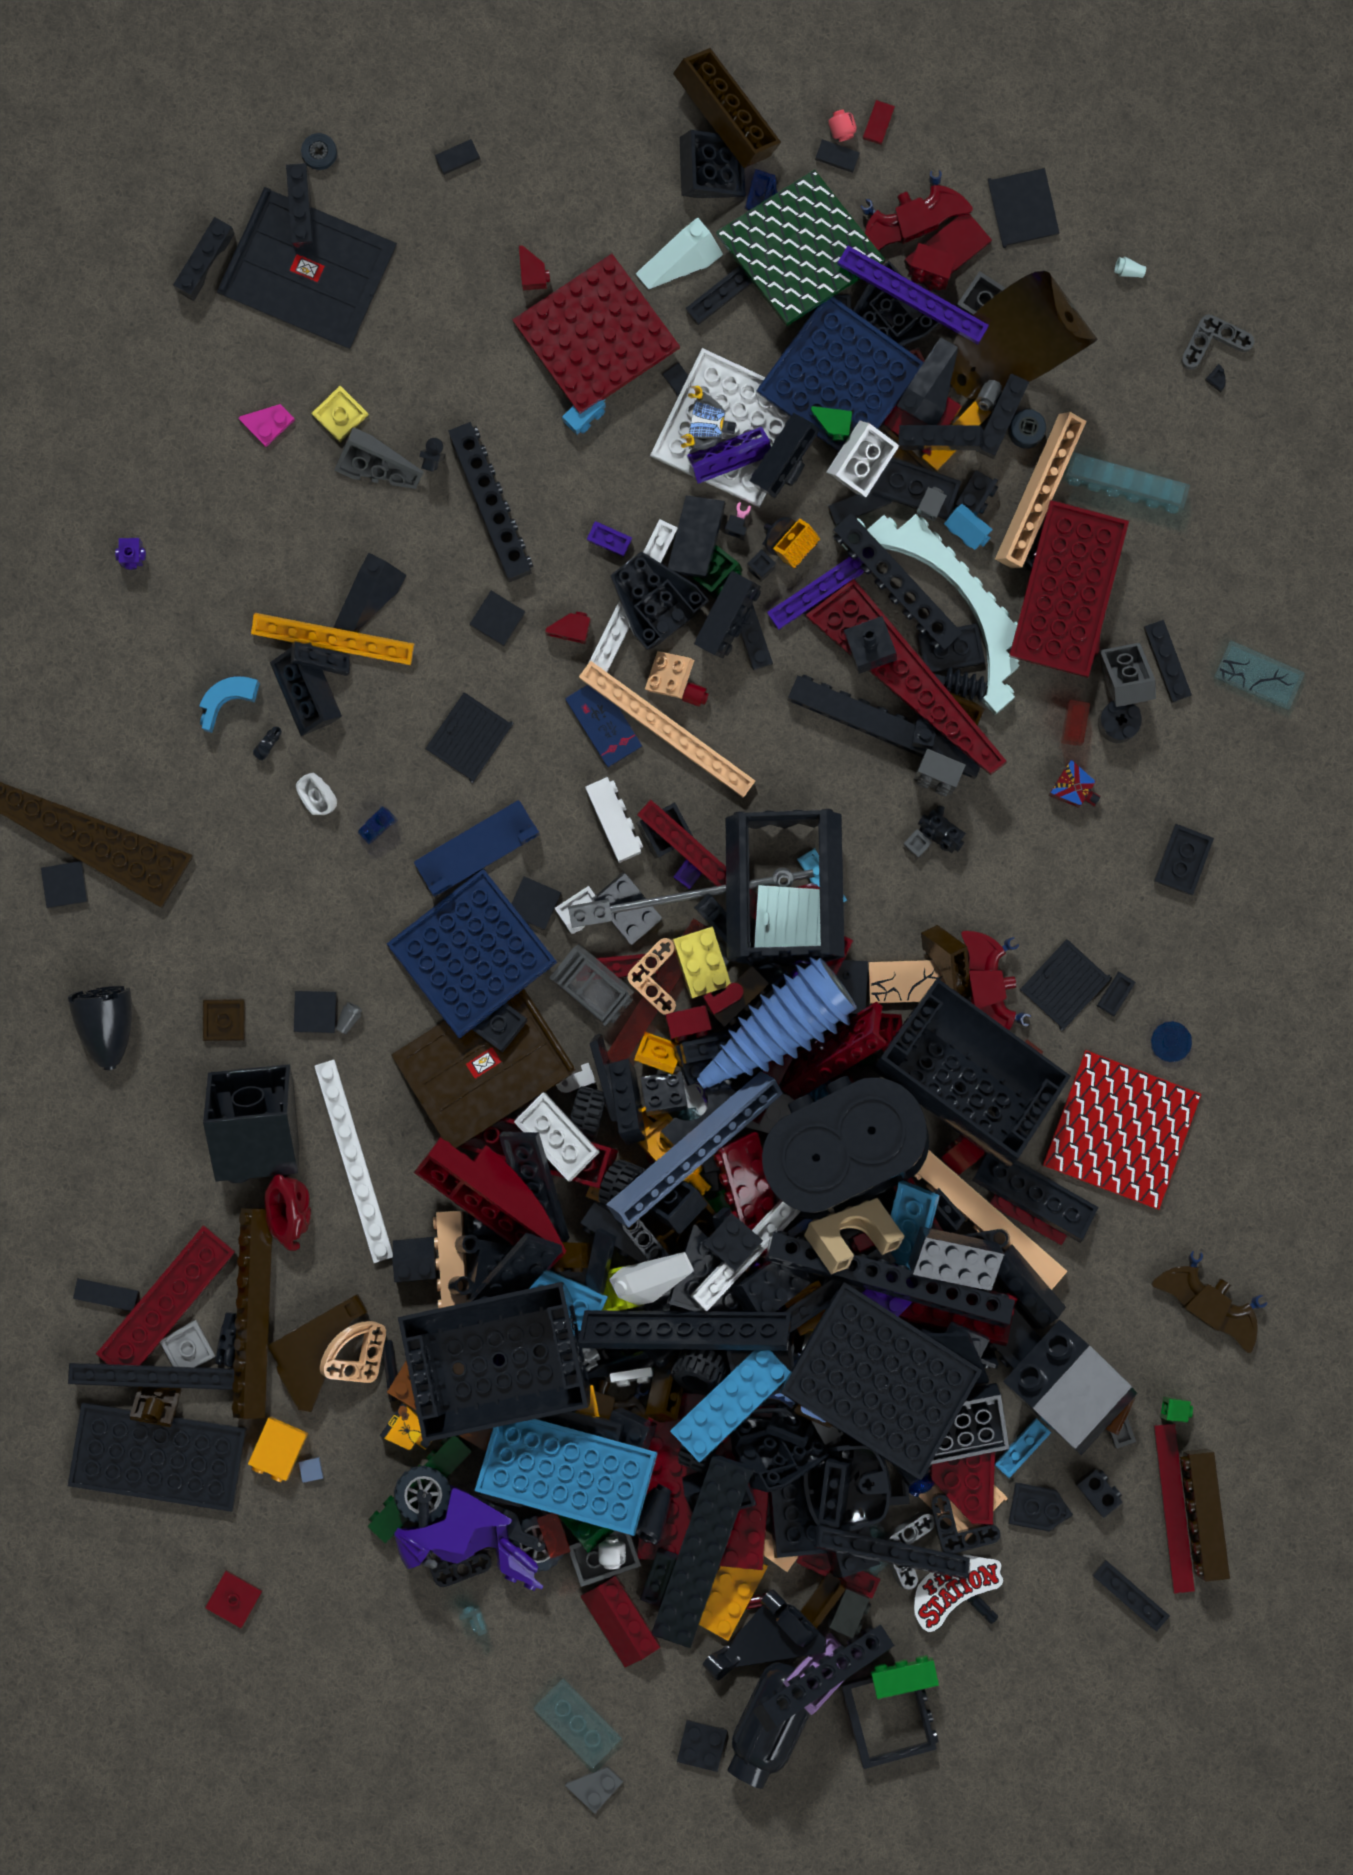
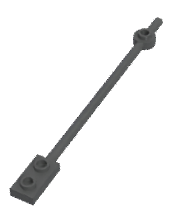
M779 868L774 871L772 877L750 880V889L757 888L758 885L791 887L793 881L813 878V869L791 873L787 868ZM783 877L787 878L784 883L780 882V879ZM726 885L611 906L609 899L568 906L571 926L575 928L612 921L611 914L702 898L708 893L711 896L726 893Z

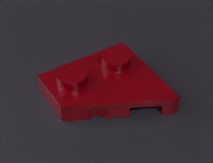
M881 1013L879 1035L886 1040V1045L882 1047L883 1051L902 1026L901 1014Z

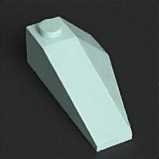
M696 218L648 261L636 275L648 289H651L678 277L686 276L694 271L705 269L719 259L723 253L710 231L699 218Z

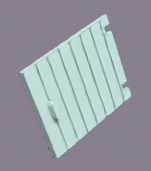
M758 885L754 948L821 946L820 889Z

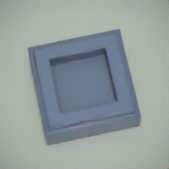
M320 1457L299 1462L303 1483L324 1478Z

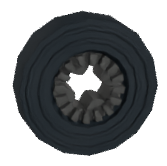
M312 134L302 143V159L312 169H327L336 160V144L326 134ZM316 148H318L319 150L323 148L322 156L319 154L317 156L315 155Z

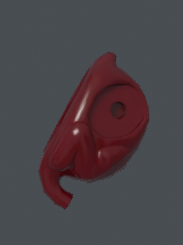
M279 1174L273 1178L265 1192L266 1221L270 1234L287 1250L296 1251L300 1248V1243L297 1241L293 1242V1240L299 1239L301 1234L308 1230L310 1224L311 1207H309V1192L301 1181L295 1178H284L283 1175Z

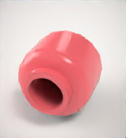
M844 110L834 112L833 117L828 121L832 137L838 139L839 142L853 138L854 133L857 131L853 114L845 113Z

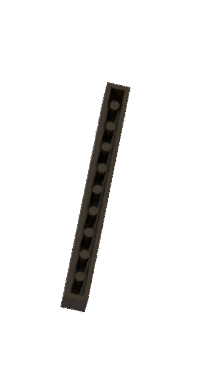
M241 1208L239 1216L240 1235L238 1238L239 1256L237 1260L239 1269L237 1277L238 1294L236 1299L237 1318L235 1320L236 1339L234 1342L235 1361L233 1363L234 1382L232 1388L234 1394L232 1412L233 1418L258 1419L265 1418L272 1235L266 1221V1209Z

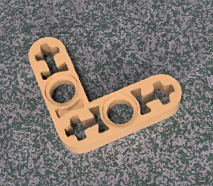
M667 938L659 940L628 973L629 983L663 1015L673 1013L676 1004L674 999L651 976L674 952V944L672 940ZM662 943L665 945L669 943L671 951L669 953L664 951L661 954L664 957L662 961L658 955L652 953L654 950L658 953L662 949L660 946ZM648 957L656 958V967L648 968L645 965L646 959ZM640 965L650 972L648 975L645 972L641 975V982L632 981V974H638L642 970L638 968ZM655 986L658 994L655 997L647 996V987ZM661 993L665 995L662 997L665 1002L671 1001L670 1007L672 1009L670 1011L668 1009L663 1011V1005L660 1001L657 1004L653 1002L660 997Z

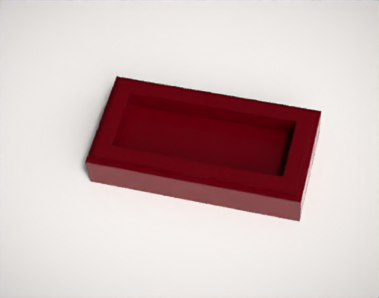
M876 100L863 139L882 145L895 106Z

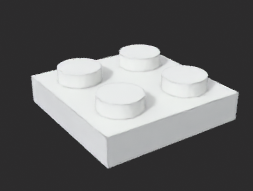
M650 1367L611 1373L610 1379L618 1387L630 1386L632 1381L645 1384L651 1382L655 1371Z

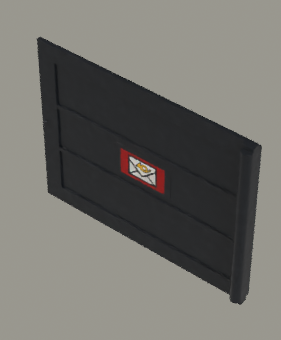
M264 187L217 293L350 349L397 243L311 207L315 249L294 251L291 240L288 197Z

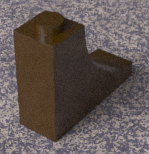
M939 925L921 932L922 949L933 959L946 985L965 999L970 997L971 987L967 946Z

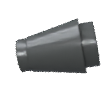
M350 1002L346 1006L344 1005L336 1029L347 1034L362 1016L360 1014L362 1009Z

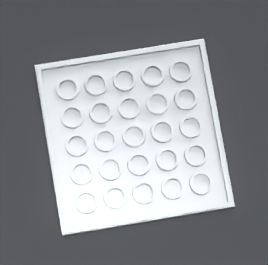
M702 348L650 457L695 477L687 455L699 451V449L691 448L690 446L686 448L681 447V444L687 443L686 439L681 438V436L689 434L694 400H697V398L691 399L688 397V393L695 394V390L691 386H700L702 392H705L722 405L723 409L726 410L725 421L736 422L735 433H722L721 442L762 427L772 447L775 438L781 433L786 421L790 417L756 393L765 377ZM759 435V436H756V437H754V438H752V439H757V438H760V437H762V436ZM698 458L694 460V462L702 460L703 458ZM762 460L704 481L759 508L766 493L757 489L749 481Z

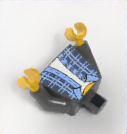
M691 386L695 390V394L688 393V397L691 399L697 398V400H694L689 434L681 436V438L686 439L687 443L681 444V447L686 448L690 446L691 448L706 450L721 442L722 433L734 434L736 422L725 421L726 410L723 409L722 405L705 392H702L700 386Z

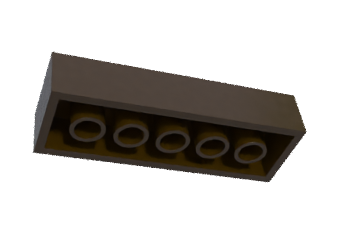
M708 48L683 58L673 72V75L742 167L746 168L769 158L781 144L780 139L712 49Z
M1209 1449L1183 1451V1457H1180L1181 1469H1185L1186 1475L1183 1478L1184 1490L1188 1491L1185 1505L1186 1510L1190 1511L1191 1519L1188 1520L1189 1532L1193 1533L1194 1539L1190 1541L1191 1551L1196 1556V1561L1193 1562L1194 1573L1198 1574V1577L1205 1582L1230 1579L1215 1453Z

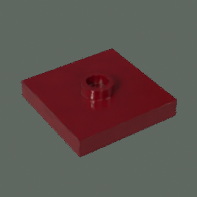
M226 1570L205 1608L242 1628L263 1590Z

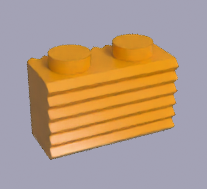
M799 518L774 546L773 550L783 562L792 568H796V565L801 563L804 556H807V553L818 544L820 537L810 524Z

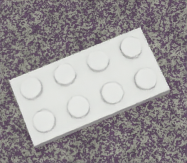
M542 1093L514 1121L523 1132H539L546 1158L567 1181L571 1182L599 1153L596 1147L546 1093Z

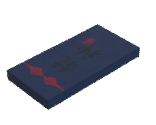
M586 685L565 698L608 768L642 747L619 707L590 686Z

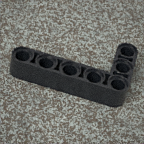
M640 1219L629 1228L617 1221L619 1227L647 1261L669 1256ZM645 1233L644 1241L638 1242L639 1235ZM654 1249H658L657 1256L651 1258V1252Z

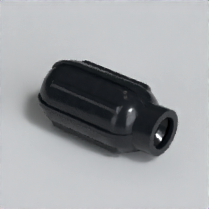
M779 1662L771 1664L762 1673L732 1737L734 1756L727 1771L739 1780L759 1789L764 1788L770 1774L777 1773L784 1768L810 1717V1713L803 1708L777 1727L766 1732L753 1712L759 1706V1700L767 1695L772 1698L775 1696L773 1691L782 1685L786 1688L783 1682L796 1669L794 1666Z

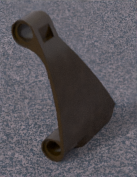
M359 1294L268 1345V1349L277 1363V1372L298 1410L312 1412L326 1379L320 1373V1363L328 1345L340 1332L349 1327L351 1321L368 1312Z

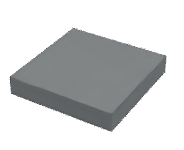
M197 1320L164 1337L160 1342L173 1366L198 1367L216 1357Z

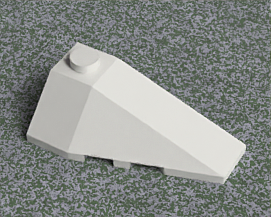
M683 1252L622 1267L609 1280L618 1298L639 1306L657 1300L690 1275L694 1269L686 1253Z

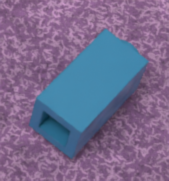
M605 399L600 400L581 414L573 406L562 416L563 422L576 435L580 432L582 434L585 433L591 426L589 423L594 418L598 420L605 413Z
M963 504L957 507L944 523L952 534L958 535L966 546L974 550L980 545L984 547L991 539L988 535L993 529Z

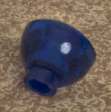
M928 1474L922 1480L908 1488L909 1493L918 1497L920 1494L931 1490L935 1483Z

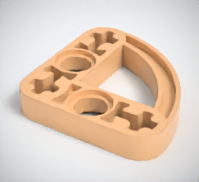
M367 1321L344 1329L331 1341L325 1350L320 1363V1373L326 1378L364 1383L375 1381L379 1373L386 1337L385 1327L378 1322ZM373 1330H379V1333L372 1334ZM364 1333L359 1361L335 1359L338 1352L349 1340ZM375 1347V1355L369 1358L367 1355L369 1348ZM352 1365L353 1373L346 1376V1367ZM333 1366L335 1368H338V1371L330 1370L328 1372L327 1367ZM371 1370L370 1374L364 1375L365 1371Z

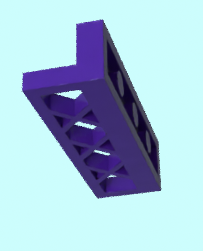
M759 427L717 443L706 450H699L688 454L687 458L693 469L695 479L699 484L762 460L764 455L770 450L771 445L764 429ZM759 435L762 436V437L757 438V439H752V438H754V437H756V436H759ZM698 458H703L702 460L694 462V460Z

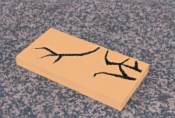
M933 960L868 962L870 1004L875 1002H919L937 978L945 983L939 968Z

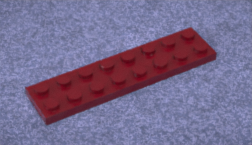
M203 1225L98 1350L96 1355L107 1364L142 1365L236 1251Z

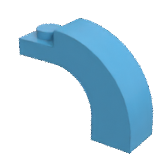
M230 677L213 685L206 692L199 706L202 710H206V714L203 713L200 720L202 729L206 732H213L219 709L229 700L243 699L255 703L260 685L259 681L248 677Z

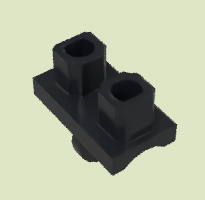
M430 438L426 442V449L420 451L419 457L424 458L421 469L437 470L439 462L444 460L446 454L441 453L444 445L439 438Z

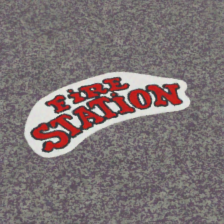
M962 1555L970 1558L968 1579L930 1572L918 1585L915 1595V1616L921 1627L927 1632L935 1631L942 1626L949 1613L960 1603L977 1594L999 1588L1003 1583V1577L1000 1574L1001 1563L994 1559Z

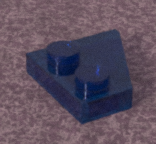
M755 169L744 209L750 211L778 193L775 175Z

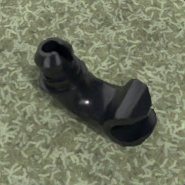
M275 726L267 731L264 738L253 750V755L261 761L265 760L274 744L279 740V736L282 734L281 728Z

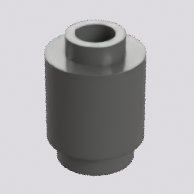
M989 380L983 385L976 398V403L981 410L991 411L995 408L1002 394V385L995 380Z

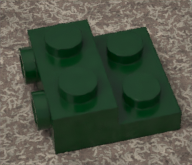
M716 545L708 578L690 577L703 590L716 599L731 571L742 576L743 569L739 562Z

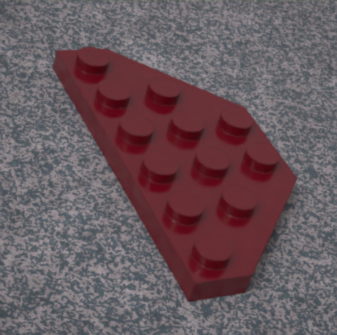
M995 1452L931 1464V1480L972 1524H993Z

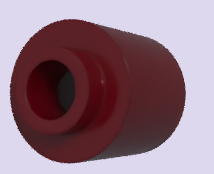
M688 682L681 701L700 707L701 704H706L709 693H706L707 688Z

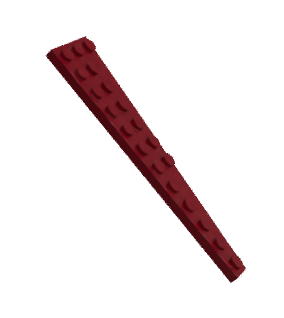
M855 579L851 580L806 615L809 621L851 657L852 655L845 640L844 630L883 616L897 653V660L871 669L869 672L990 776L1007 763L1006 759Z

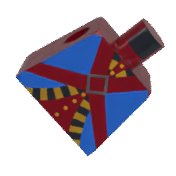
M1072 760L1067 764L1049 793L1050 797L1077 808L1084 801L1095 807L1101 797L1091 790L1096 781Z

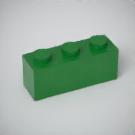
M923 1655L916 1657V1661L913 1662L900 1660L895 1662V1666L887 1667V1664L875 1666V1670L871 1671L877 1699L939 1686L933 1658Z

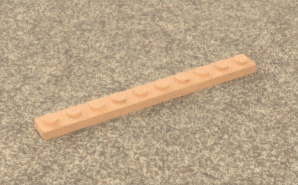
M592 661L589 662L580 674V680L742 798H744L755 783V780Z

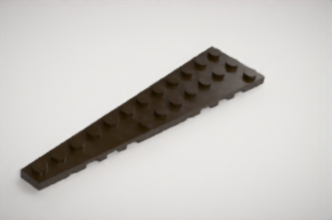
M0 782V814L161 908L165 905L193 858L192 854Z

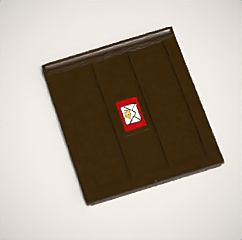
M525 989L506 1002V1004L524 1016L528 1021L503 1053L473 1030H470L459 1039L448 1023L443 1021L391 1055L442 1139L450 1142L456 1149L577 1072Z

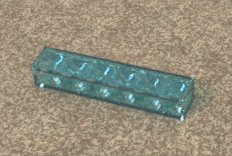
M1074 452L1069 460L1064 480L1068 481V484L1073 486L1085 485L1088 486L1087 489L1094 492L1103 490L1109 496L1119 497L1121 495L1127 497V500L1130 502H1146V505L1149 507H1164L1167 512L1175 514L1184 509L1190 488L1189 484Z

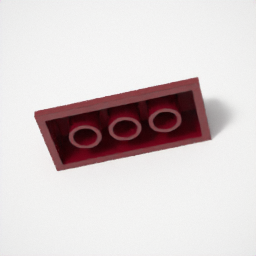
M617 1574L607 1578L581 1595V1598L624 1667L644 1659L660 1648V1643L653 1635L652 1630Z

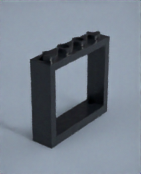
M872 1676L841 1683L864 1769L937 1749L935 1744L939 1742L936 1730L932 1731L930 1725L931 1722H934L930 1709L926 1710L924 1702L928 1701L925 1689L914 1691L927 1742L869 1757L851 1689L873 1683Z

